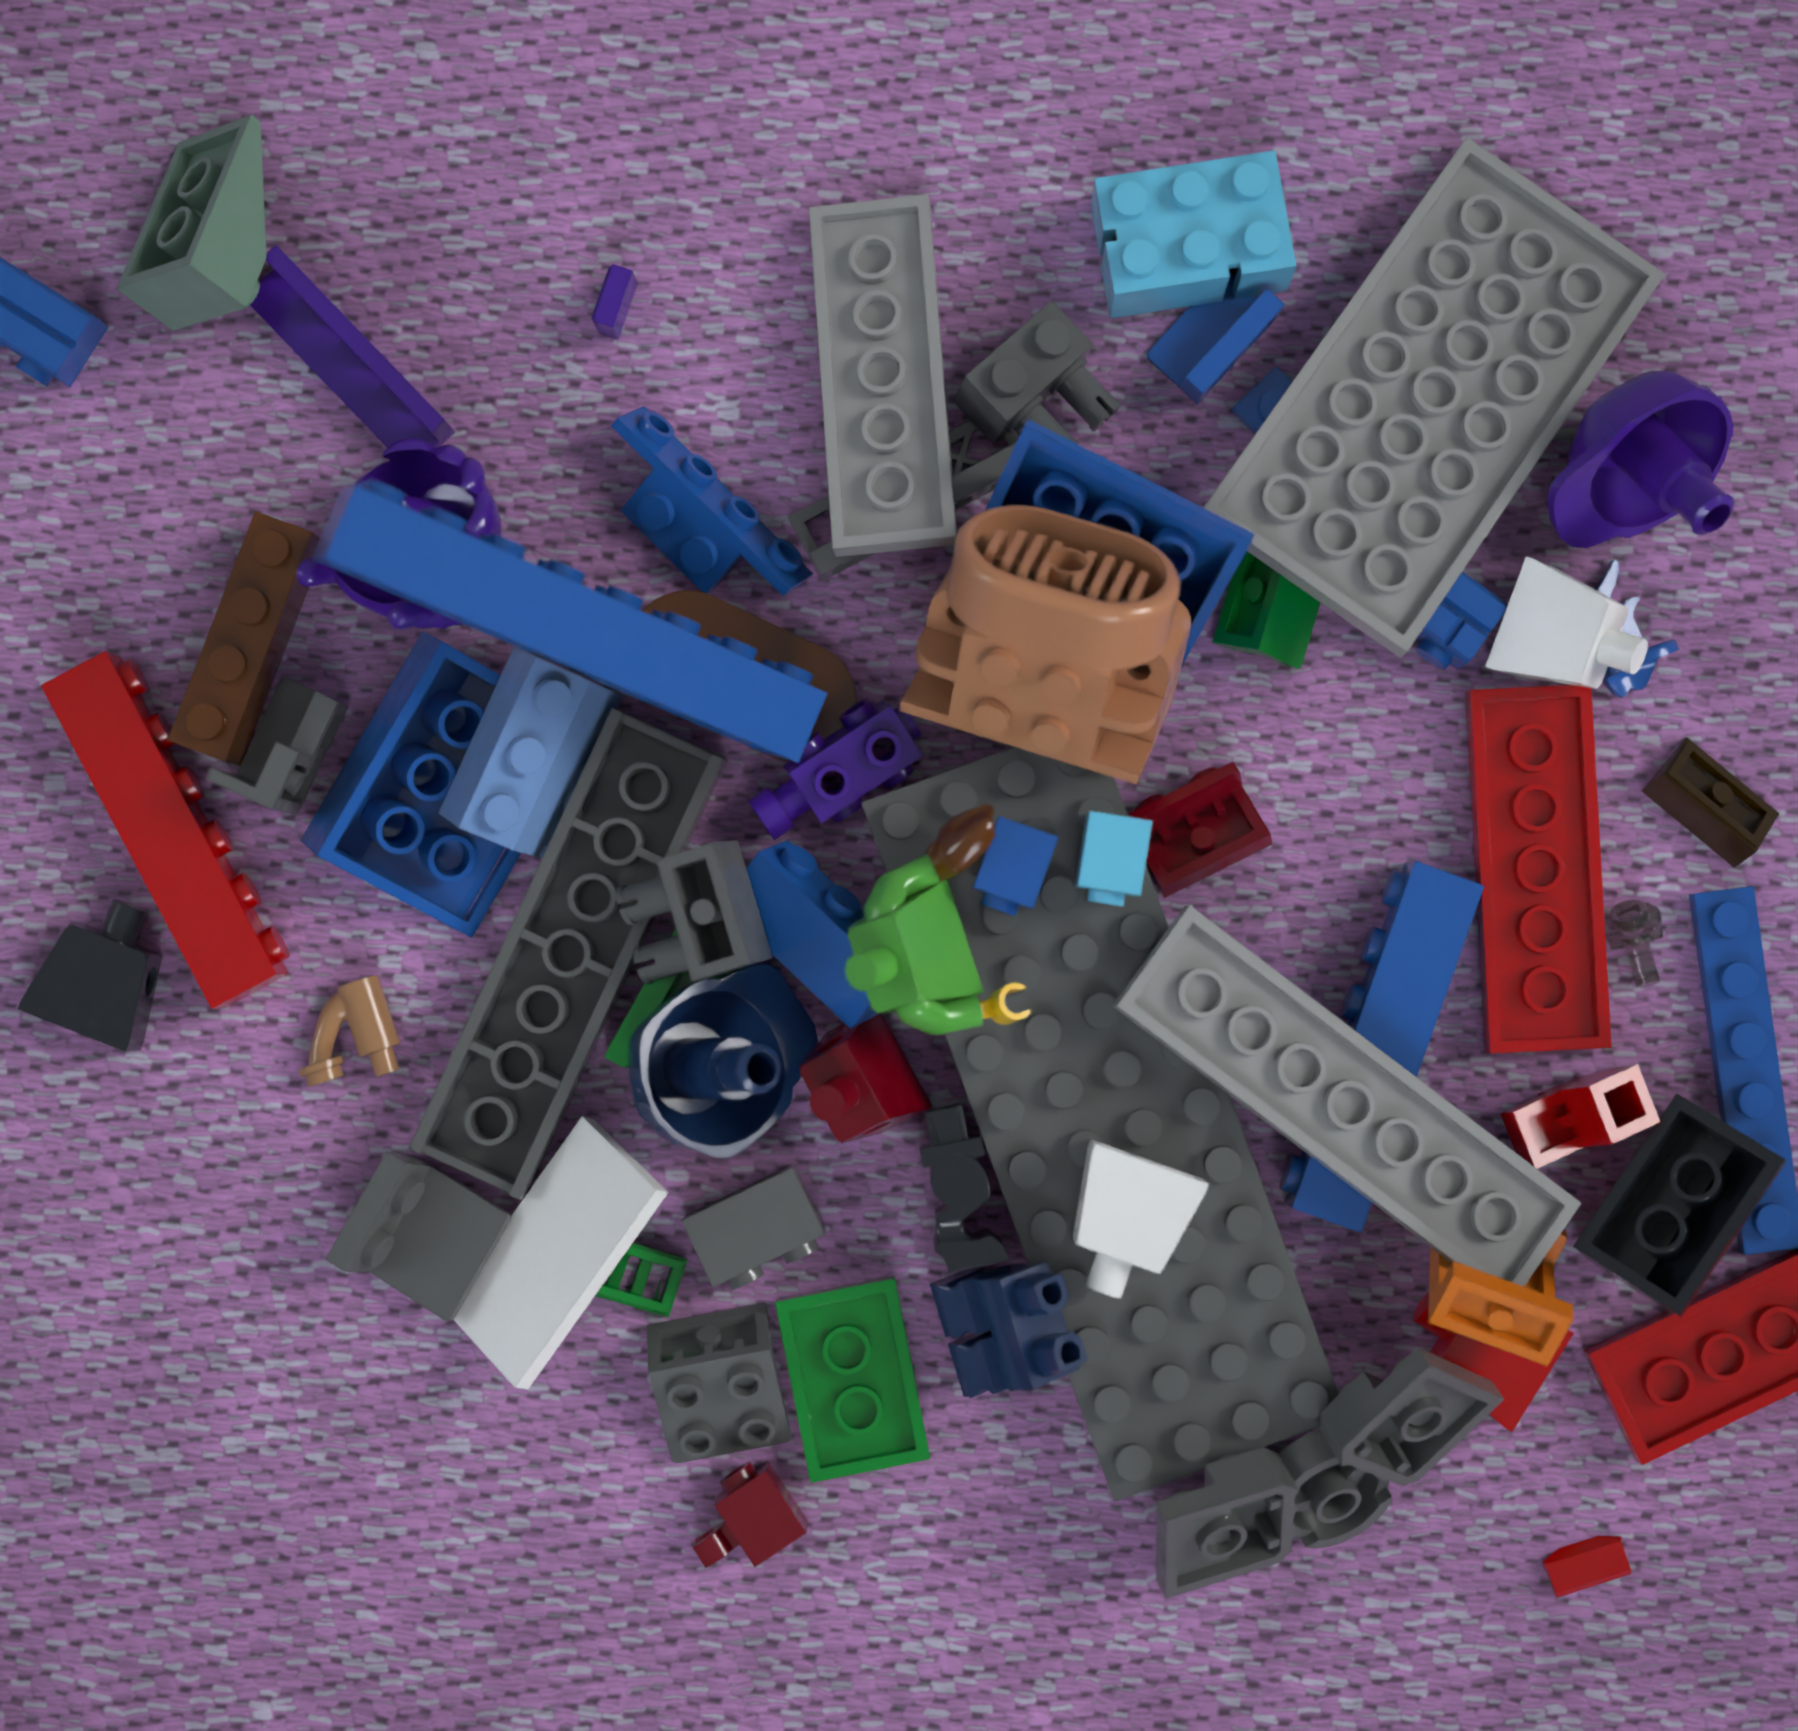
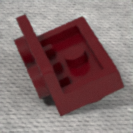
M1234 762L1220 768L1210 767L1194 775L1188 784L1166 795H1152L1141 801L1134 811L1128 813V817L1152 821L1146 866L1164 898L1272 845L1271 833L1244 790L1240 771Z

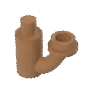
M378 975L369 976L338 987V992L331 996L319 1015L309 1053V1066L298 1070L300 1077L305 1076L308 1087L344 1076L340 1065L344 1063L343 1057L341 1055L332 1058V1050L340 1026L346 1020L348 1021L359 1057L369 1055L376 1077L399 1070L392 1047L401 1043Z

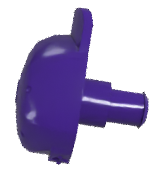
M1649 371L1624 382L1594 401L1586 411L1568 451L1567 467L1557 475L1549 488L1547 497L1548 511L1555 533L1571 547L1589 548L1617 536L1629 538L1641 534L1677 514L1691 526L1693 533L1697 535H1707L1722 527L1729 519L1734 508L1733 497L1725 494L1713 483L1725 461L1734 428L1730 411L1723 402L1722 396H1717L1709 387L1699 385L1680 374L1671 371Z

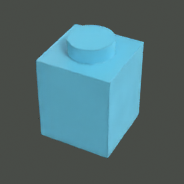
M1089 811L1085 814L1074 887L1088 889L1087 901L1124 907L1125 895L1132 897L1141 896L1152 827L1151 820Z

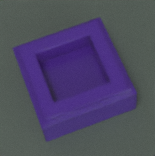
M615 264L608 268L591 317L599 334L619 340L638 285L633 270Z

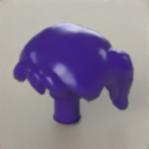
M418 438L397 441L383 452L382 457L389 459V461L373 468L361 476L354 484L360 486L361 481L368 482L371 479L404 493L406 496L402 506L419 513L421 507L429 509L432 506L453 514L467 522L463 533L478 539L480 534L489 536L490 533L501 536V518L498 506L491 491L485 484L483 466L478 460L467 457L460 448L454 445L447 444L435 448L428 442ZM312 557L303 560L297 567L296 577L301 585L312 587L324 584H337L354 602L388 618L389 623L394 628L401 630L414 626L422 629H445L450 626L464 625L317 562Z

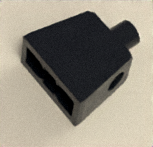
M113 899L101 930L87 924L70 923L61 934L27 989L17 1009L124 1052L141 1050L163 956L160 953L136 944L148 911L128 902Z

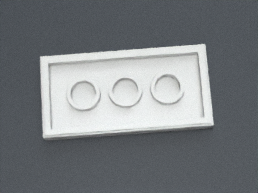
M582 1116L512 1214L503 1235L453 1320L515 1388L529 1389L668 1192L594 1119Z

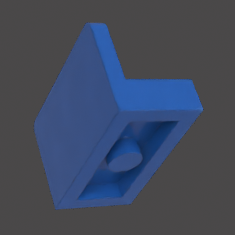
M1230 271V278L1222 301L1190 306L1147 353V359L1196 404L1209 393L1269 328L1285 306L1268 288L1259 297L1252 296L1234 299L1232 286L1235 276Z

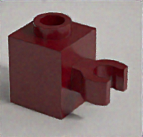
M748 1461L731 1471L720 1481L724 1490L717 1495L714 1506L724 1521L695 1539L696 1544L692 1548L705 1568H707L740 1545L753 1566L756 1567L806 1534L808 1521L769 1461L756 1469Z

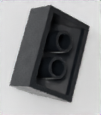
M1676 1093L1659 1118L1660 1123L1655 1124L1573 1247L1589 1261L1641 1295L1682 1317L1787 1161Z

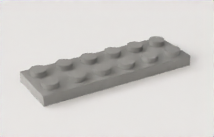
M929 194L809 207L832 547L835 557L955 545L957 527Z

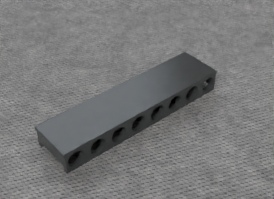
M611 709L408 1149L418 1154L424 1153L510 1193L509 1195L521 1200L527 1195L635 963L633 956L634 948L644 943L656 917H650L638 921L636 924L628 925L623 920L619 910L634 906L638 901L617 904L616 890L624 885L629 886L660 876L656 860L686 851L728 759L623 711Z

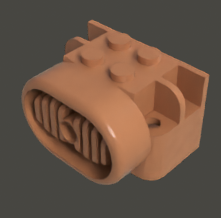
M1011 505L991 508L976 514L964 523L959 530L955 541L951 567L929 605L926 627L918 639L915 658L919 665L918 672L901 700L899 711L1137 785L1173 702L1191 630V616L1187 608L1178 600L1180 581L1174 565L1162 551L1135 535L1052 510L1034 506Z

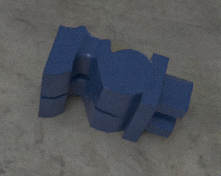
M1047 1261L1035 1262L1028 1266L1024 1263L1010 1264L985 1272L983 1267L979 1266L965 1269L930 1283L945 1337L957 1338L972 1332L970 1335L948 1343L963 1397L972 1398L987 1391L996 1394L1006 1389L1009 1391L1034 1390L1079 1370V1365L1085 1363L1088 1358L1082 1337L1074 1332H1068L1062 1308L1066 1307V1302L1069 1298L1062 1275L1051 1273Z

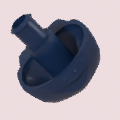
M768 964L750 965L737 969L718 979L707 978L683 987L650 1013L635 1028L629 1038L628 1062L634 1104L639 1115L661 1137L676 1147L696 1150L719 1158H731L743 1152L772 1127L791 1104L793 1087L801 1078L799 1065L818 1043L815 1024L781 973Z

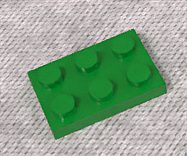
M895 1276L776 1299L775 1305L810 1483L929 1460V1446Z

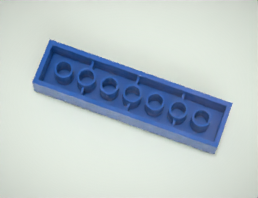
M369 479L368 482L361 481L360 486L352 485L341 488L313 554V560L767 755L799 763L827 695L826 692L810 686L813 674L780 660L776 663L763 658L762 663L754 661L757 649L727 636L719 638L708 634L707 639L699 637L697 635L701 625L670 611L662 613L652 610L651 615L642 612L640 608L644 600L617 587L608 585L606 588L596 585L593 590L583 586L582 582L586 574L552 559L547 562L539 559L536 565L524 560L523 556L527 548L494 533H490L489 536L480 534L478 539L463 533L467 523L465 520L446 511L430 506L429 509L421 507L419 513L402 506L406 496L404 493L380 482Z

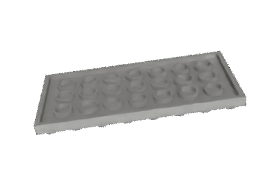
M1466 137L1203 508L1254 533V538L1247 552L1401 658L1408 652L1658 286L1665 273Z

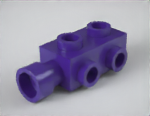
M866 698L857 702L839 716L843 727L825 739L822 738L819 732L810 734L799 763L790 761L782 766L790 780L772 792L767 787L747 800L772 839L776 840L793 829L792 821L810 809L821 823L829 818H832L834 822L841 821L862 807L861 802H864L861 797L880 784L884 789H887L911 775L914 771L912 763L923 756L914 742L922 734L911 715L899 711L900 707L894 710L884 700L873 705L871 700ZM880 737H888L892 743L891 751L881 758L874 757L872 753L873 743ZM829 771L839 772L841 776L840 785L830 792L822 790L821 779L823 775Z

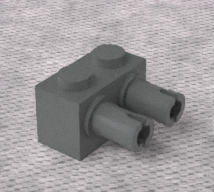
M1052 300L964 377L953 400L993 445L1008 432L1010 434L1016 431L1020 435L1028 419L1079 444V441L1073 438L1042 406L1050 394L1053 396L1059 393L1083 418L1093 432L1102 426L1103 421L1106 422L1122 405L1085 368L1088 362L1085 358L1094 344Z
M738 840L712 842L656 860L660 876L629 886L624 885L616 890L617 904L638 901L634 906L619 910L623 920L628 925L636 924L638 921L669 911L673 915L678 935L647 945L642 944L634 948L635 964L655 960V964L637 969L640 979L645 984H652L656 980L689 971L691 980L695 981L773 959Z

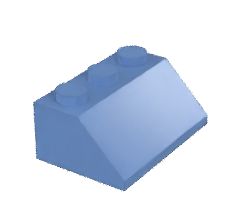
M514 646L440 808L439 814L458 828L513 851L543 858L612 708L617 710L623 695Z

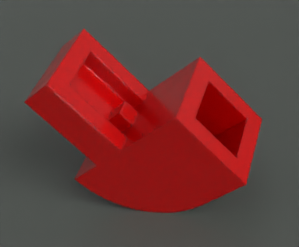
M1638 1064L1610 1068L1578 1077L1539 1092L1538 1097L1500 1113L1515 1153L1536 1169L1584 1147L1611 1145L1660 1123Z

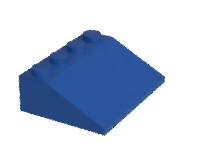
M1029 419L1023 427L985 509L1011 505L1044 508L1135 535L1162 551L1172 562L1178 573L1180 581L1178 600L1187 608L1191 616V630L1182 666L1255 535Z
M422 631L300 841L316 856L472 938L521 852L506 848L470 912L464 919L505 847L458 828L441 816L439 811L501 675L445 642Z

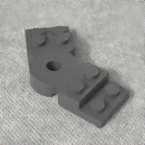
M1418 1347L1409 1356L1399 1361L1394 1367L1393 1372L1385 1380L1363 1371L1355 1380L1347 1383L1341 1389L1339 1395L1321 1412L1320 1429L1297 1439L1280 1453L1261 1447L1241 1454H1229L1216 1462L1206 1464L1203 1488L1193 1491H1180L1167 1499L1156 1502V1581L1165 1599L1280 1563L1291 1552L1293 1537L1301 1539L1305 1547L1316 1549L1333 1546L1357 1536L1375 1523L1390 1505L1392 1495L1388 1490L1389 1481L1402 1486L1419 1481L1492 1412L1504 1398L1491 1380Z

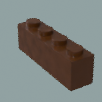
M254 512L168 741L238 766L241 765L309 587L299 583L296 571L298 565L303 560L313 556L320 537L315 533L263 513Z

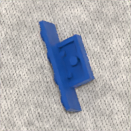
M645 406L617 417L611 427L654 468L620 511L703 593L708 594L713 591L742 557L783 597L803 585L814 574L803 563L800 552L791 543L777 538L760 521L758 511L750 502L742 497L735 496L717 478L716 470L705 458L691 453L674 436L673 427L664 417L649 411Z

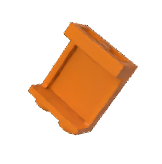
M1564 1229L1525 1286L1456 1261L1451 1263L1430 1247L1428 1323L1548 1366L1574 1320L1573 1304L1555 1298L1554 1265L1567 1242L1566 1230Z

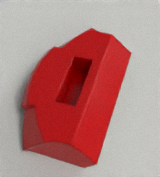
M1598 1535L1558 1548V1550L1542 1562L1556 1598L1631 1574V1568L1622 1545V1537Z

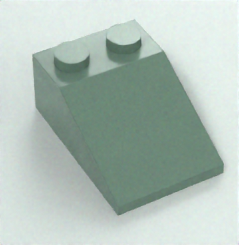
M251 114L178 142L116 288L173 331L196 323L206 322L209 319L228 313L242 311L253 302L259 292L260 283L257 280L267 254L261 122Z

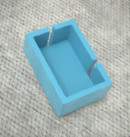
M1275 150L1094 178L1091 207L1099 256L1103 255L1101 270L1110 319L1221 302L1230 278L1229 269L1237 267L1238 271L1232 286L1234 299L1259 296L1267 288L1272 293L1288 290L1296 269V261Z

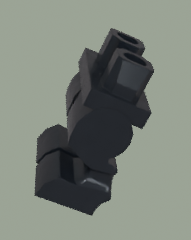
M960 1103L926 1110L925 1116L931 1143L919 1145L923 1168L931 1167L930 1182L933 1192L943 1203V1205L935 1209V1233L933 1240L935 1252L943 1257L949 1273L1010 1260L999 1236L991 1230L985 1228L980 1231L970 1232L963 1227L965 1218L990 1198L987 1174L975 1158L985 1155L981 1136L978 1133L967 1134L962 1105Z

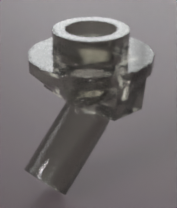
M1627 900L1615 905L1611 909L1610 915L1605 917L1606 939L1611 950L1626 948L1636 987L1651 986L1660 982L1650 942L1663 938L1662 913L1656 906L1650 903H1644L1639 900Z

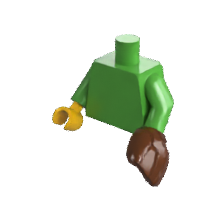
M984 804L950 818L940 827L935 842L930 843L924 856L879 877L864 905L865 917L849 927L848 938L854 955L849 957L846 962V978L854 989L860 992L866 991L871 1008L877 1014L897 1012L901 1022L930 1035H941L983 1026V1019L991 1018L1000 1025H1009L1026 1018L1031 1013V1010L1013 1013L1005 1005L1006 995L1026 989L1020 983L1005 985L994 990L988 999L979 1001L977 995L984 993L947 881V879L958 875L970 867L992 844L996 835L995 825L992 821L995 814L993 806Z

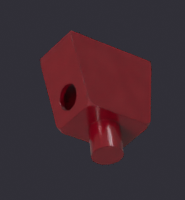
M878 1014L852 1029L843 1023L828 1031L799 1065L800 1075L811 1093L809 1102L812 1112L817 1118L827 1122L834 1137L840 1143L881 1134L932 1107L882 1014Z

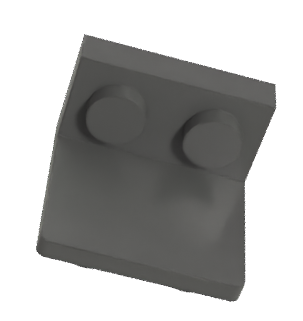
M386 1151L325 1260L344 1272L372 1273L441 1319L453 1320L511 1220V1216L505 1210L421 1157L413 1154Z
M766 1302L647 1325L648 1374L671 1459L674 1463L777 1445L791 1440L790 1426L774 1363L771 1325Z

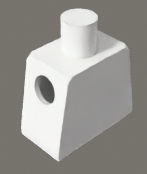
M1526 556L1485 667L1517 677L1597 689L1603 681L1608 666L1629 674L1637 673L1644 662L1648 642L1644 638L1622 631L1628 615L1627 606L1555 567Z
M1090 1139L1073 1230L1075 1244L1097 1252L1085 1286L1102 1294L1121 1299L1133 1265L1160 1274L1203 1199L1209 1183L1202 1178Z

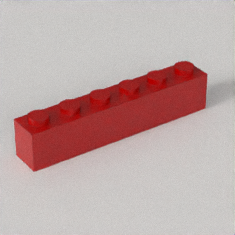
M104 651L40 685L211 1009L226 1008L288 975L289 973L282 962L290 957L288 948L274 926L264 928L254 907L261 904L259 893L248 875L244 872L236 875L226 856L227 853L233 851L230 838L217 819L208 822L198 800L205 797L204 790L192 769L187 765L180 768L170 750V747L176 743L168 741L172 729L161 713L157 712L152 715L141 695L147 692L149 688L135 662L131 659L124 662L121 656Z

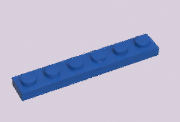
M1754 886L1689 894L1720 1119L1787 1161L1737 1234L1739 1253L1750 1255L1798 1248V1194Z

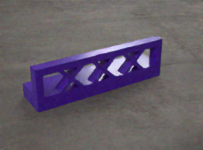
M277 245L272 247L266 253V261L273 270L260 282L259 292L250 306L387 448L397 441L408 438L424 440L435 448L442 446L455 433L446 420Z

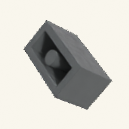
M795 1164L706 1205L682 1219V1223L712 1287L727 1281L731 1290L742 1287L763 1276L764 1272L760 1265L782 1255L786 1264L816 1251L819 1249V1246L815 1239L823 1236L826 1230Z

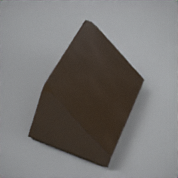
M1685 737L1642 790L1645 795L1734 868L1757 852L1779 815L1775 809L1687 737Z

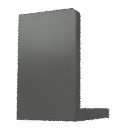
M282 678L237 774L210 767L205 779L270 809L298 815L349 706L293 680Z

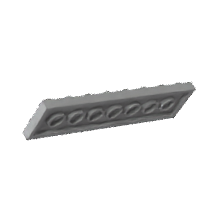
M1191 905L1183 907L1112 1005L1116 1010L1451 1263L1456 1261L1525 1286L1582 1204Z

